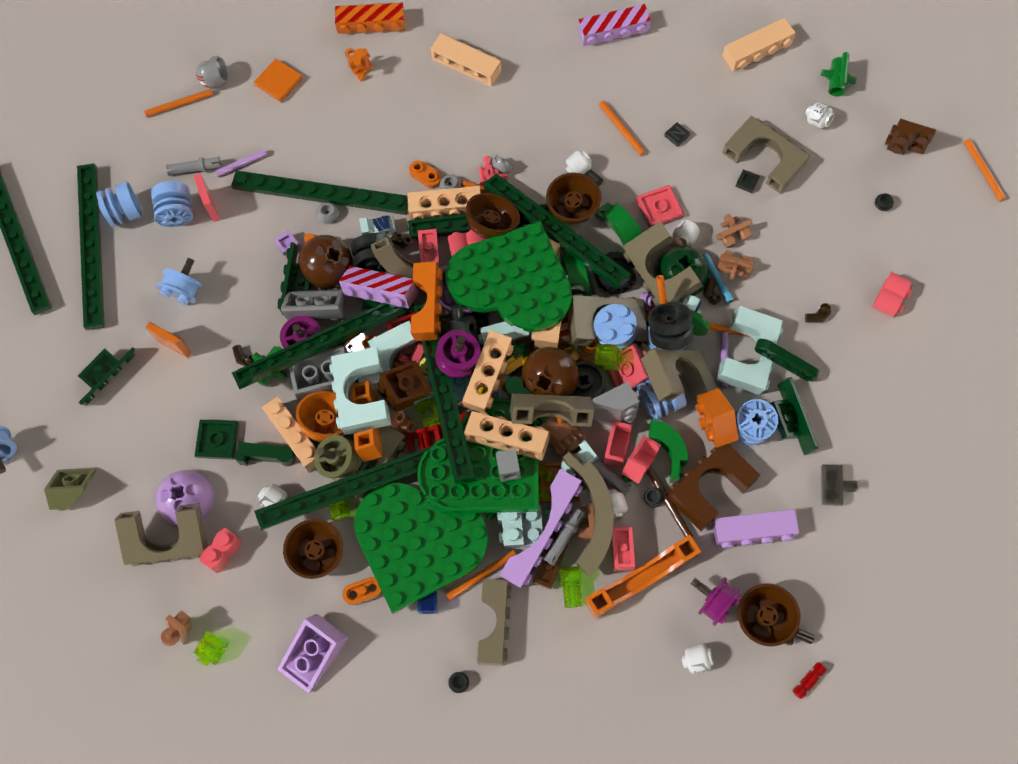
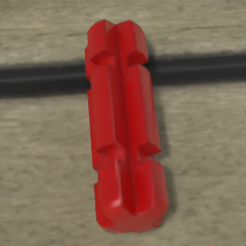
M817 662L812 667L813 670H809L799 682L800 685H796L792 691L796 697L803 699L807 694L806 691H810L820 679L819 676H823L826 672L823 664Z

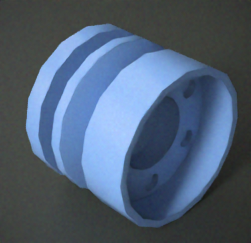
M128 181L115 185L116 194L110 188H105L106 194L102 190L96 192L101 213L111 227L117 226V220L120 224H123L124 214L130 221L142 217L140 205Z
M166 181L155 185L151 189L154 220L157 224L165 227H178L189 223L193 219L192 205L190 203L191 195L188 185L178 181Z
M650 379L646 380L645 383L637 385L641 403L653 420H660L662 416H668V408L672 412H676L687 405L684 393L672 401H658Z
M749 400L735 412L738 441L744 445L756 446L763 443L776 431L778 415L774 407L764 400ZM755 418V420H759L760 422L757 424V422H753L752 419Z

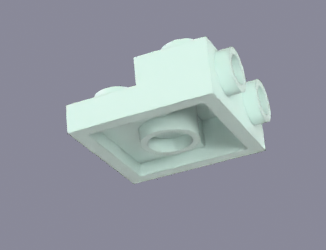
M539 505V512L497 513L498 524H502L503 530L499 531L500 544L504 543V549L530 547L543 532L541 505Z

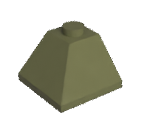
M96 467L57 470L44 489L49 510L63 511L69 509L86 489L96 472Z

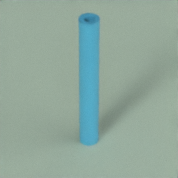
M708 253L703 254L702 256L707 262L708 269L716 280V284L726 302H732L734 299Z

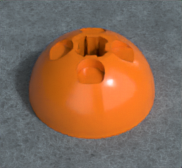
M331 391L314 392L305 396L298 403L296 420L301 431L310 439L322 442L331 435H345L341 429H338L336 417H339L338 411H336L334 406L336 393Z

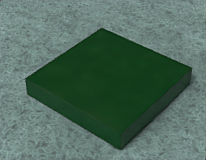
M200 419L194 457L234 460L239 422Z

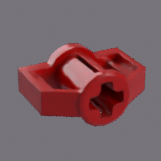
M436 424L431 427L420 428L411 434L405 435L409 452H416L415 438L418 440L420 450L433 446L430 435L432 432H434L436 442L442 439L440 426Z

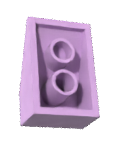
M318 614L312 615L304 619L277 670L309 694L336 659L348 636Z

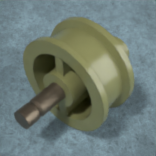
M331 435L325 438L315 452V467L326 478L337 481L360 471L362 459L355 451L354 441L343 436Z

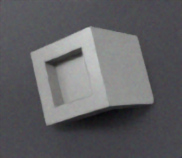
M516 449L496 452L501 482L520 479Z

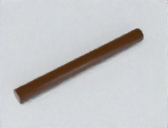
M653 468L647 470L646 473L654 487L662 491L664 495L663 502L684 537L688 535L693 537L676 506L668 498V493Z

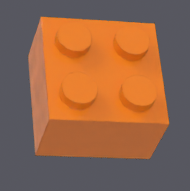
M717 388L697 395L698 404L695 406L697 413L700 415L698 424L701 430H705L708 441H712L716 448L738 441L735 410L720 389Z

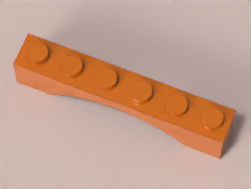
M688 535L643 566L586 597L585 603L594 618L597 619L694 560L700 555L701 550L691 535Z

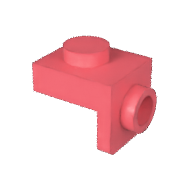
M420 341L416 343L410 357L402 353L398 355L402 365L412 361H416L418 364L425 357Z

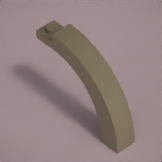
M388 237L371 244L376 259L390 274L413 279L414 262L402 256L393 247Z
M568 452L562 458V461L582 480L591 496L595 518L591 540L584 553L575 562L588 577H591L603 561L612 539L614 524L613 505L608 488L595 466L589 460L583 466L581 464L582 460L575 453L571 454Z

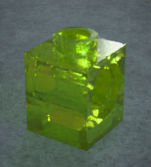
M597 344L595 364L601 370H619L622 352L615 344Z
M433 399L422 400L415 406L424 428L441 424ZM426 411L433 412V414L430 417L424 416V413Z
M206 631L193 653L199 656L197 661L206 666L209 663L216 665L229 643Z

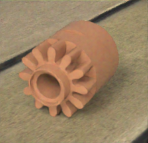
M549 417L541 425L542 428L549 431L548 443L560 457H564L568 452L571 454L576 453L581 449L579 444L585 438V433L578 426H571L567 421L558 423L556 417Z

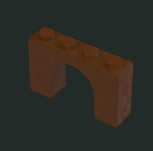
M729 444L717 448L714 447L710 451L712 454L708 458L706 456L702 457L697 462V468L694 470L690 468L683 475L684 479L680 483L676 481L669 488L668 498L701 532L719 514L700 493L699 479L702 476L710 473L720 474L726 477L742 494L760 476Z

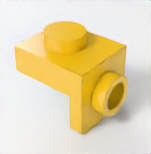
M521 354L516 358L511 356L505 360L507 363L505 375L522 366L527 357Z

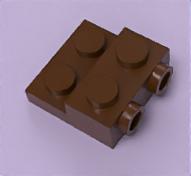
M900 118L897 125L893 124L890 134L887 136L885 145L888 146L886 150L902 155L905 154L906 150L924 154L935 135L936 129Z
M416 361L380 373L378 388L381 393H386V401L389 408H394L396 412L414 406L415 401L431 396L433 393Z

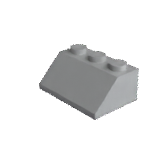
M342 290L287 292L281 306V312L287 320L297 316H307L315 321L321 319L338 320L344 317L346 311Z
M344 346L325 350L289 367L294 394L299 402L305 396L314 392H333L332 382L334 381V376L331 375L329 365L332 364L331 356L345 354Z
M629 382L592 399L594 407L593 421L611 427L613 421L629 425L634 424L639 400Z

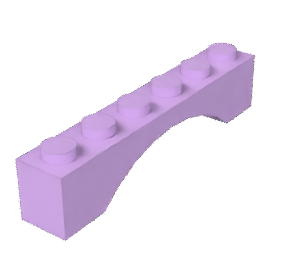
M562 469L559 470L550 486L552 506L544 531L528 549L510 557L499 576L520 588L523 584L528 585L533 576L530 574L533 566L536 568L539 566L543 559L540 556L543 549L548 550L553 541L550 538L553 531H559L563 523L560 520L564 513L568 515L573 506L570 503L573 496L578 497L583 488L580 485L581 480Z

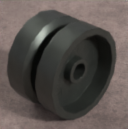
M370 233L352 240L351 251L354 256V267L382 270L383 273L387 272L373 254L371 244L388 236L381 233Z
M665 303L654 307L649 312L650 340L654 346L664 350H675L687 346L692 341V312L686 305Z
M589 361L576 362L579 371V383L571 396L591 397L593 399L604 394L605 376L603 371L596 364Z

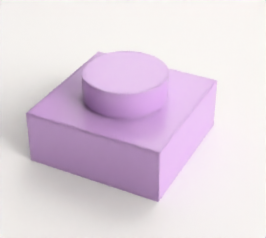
M289 230L274 239V242L284 256L286 255L287 248H290L291 242H295L297 248L300 247Z

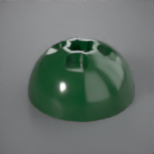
M674 246L665 250L658 257L653 273L655 279L658 275H663L664 280H667L691 266L703 287L690 294L695 296L704 289L708 280L709 270L707 262L700 252L688 246Z

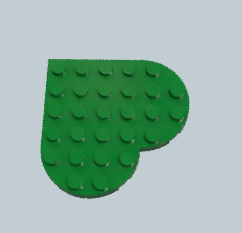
M541 221L512 230L504 235L494 236L467 245L451 257L446 268V287L456 303L473 309L475 312H492L497 310L509 325L522 328L523 331L539 332L556 326L565 318L571 306L572 290Z
M494 398L491 409H487L486 413L489 416L496 418L501 416L511 421V400ZM471 410L461 422L463 432H465L471 412L474 410ZM534 421L532 424L526 425L535 428L537 426L536 421ZM486 427L484 430L491 431L493 428ZM505 432L503 435L510 436L512 435V433ZM524 437L522 440L527 442L530 441L532 438ZM442 438L435 442V445L428 451H425L419 462L417 475L420 489L428 502L442 511L450 513L539 512L538 459L517 454L521 478L501 482L496 452L504 450L466 440L475 480L455 484L445 440Z
M388 483L373 489L359 504L354 519L356 538L392 614L473 572L484 559L489 541L486 524L479 513H450L442 511L429 503L418 489L403 483Z

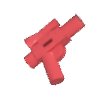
M490 156L483 157L485 169H483V166L479 167L481 185H484V182L496 173L508 181V174H499L496 168H492Z

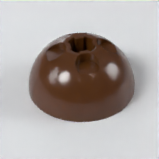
M581 173L560 175L551 182L546 193L547 205L552 215L559 221L572 225L581 224L591 219L598 211L602 198L597 183L589 176Z
M480 193L472 196L466 205V219L469 227L475 234L484 239L504 235L515 230L520 222V214L516 206L500 195Z
M318 235L309 239L302 246L299 254V265L303 275L312 284L320 288L332 289L340 286L339 280L348 267L353 266V257L349 247L341 239L332 235Z
M542 347L533 351L525 360L522 368V382L524 387L534 395L571 396L579 383V371L573 358L565 351L556 347Z
M309 519L302 521L294 526L286 536L283 545L284 560L289 569L300 577L306 579L325 577L337 568L342 559L343 540L336 527L325 520Z
M759 584L750 588L741 598L737 610L738 622L744 634L753 642L768 647L779 646L792 639L798 631L801 620L800 609L795 598L786 589L775 584Z

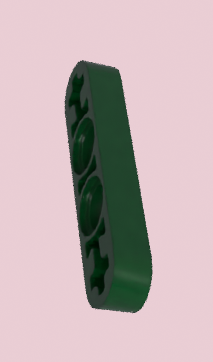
M757 340L754 350L758 354L803 380L809 382L817 381L819 369L770 340Z

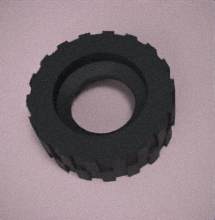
M619 251L605 254L631 274V278L619 289H616L596 273L595 276L599 287L603 291L609 292V294L617 295L627 292L628 289L632 288L636 280L633 262L628 263L623 253Z

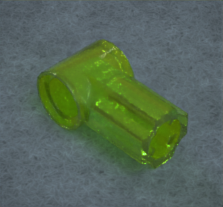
M578 566L559 568L565 608L581 607L580 568Z

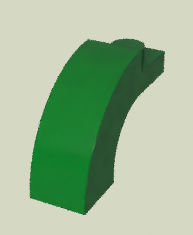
M607 202L595 214L597 219L613 229L623 246L643 233L633 217L617 203L612 205Z
M570 253L561 255V262L566 275H568L567 279L570 285L573 283L580 284L585 290V296H591L585 264Z
M651 419L648 438L659 443L669 455V483H675L679 478L683 477V466L680 465L686 466L688 462L685 442L680 434L670 425Z

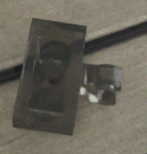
M822 464V505L842 506L843 491L856 492L858 489L857 481H843V465Z

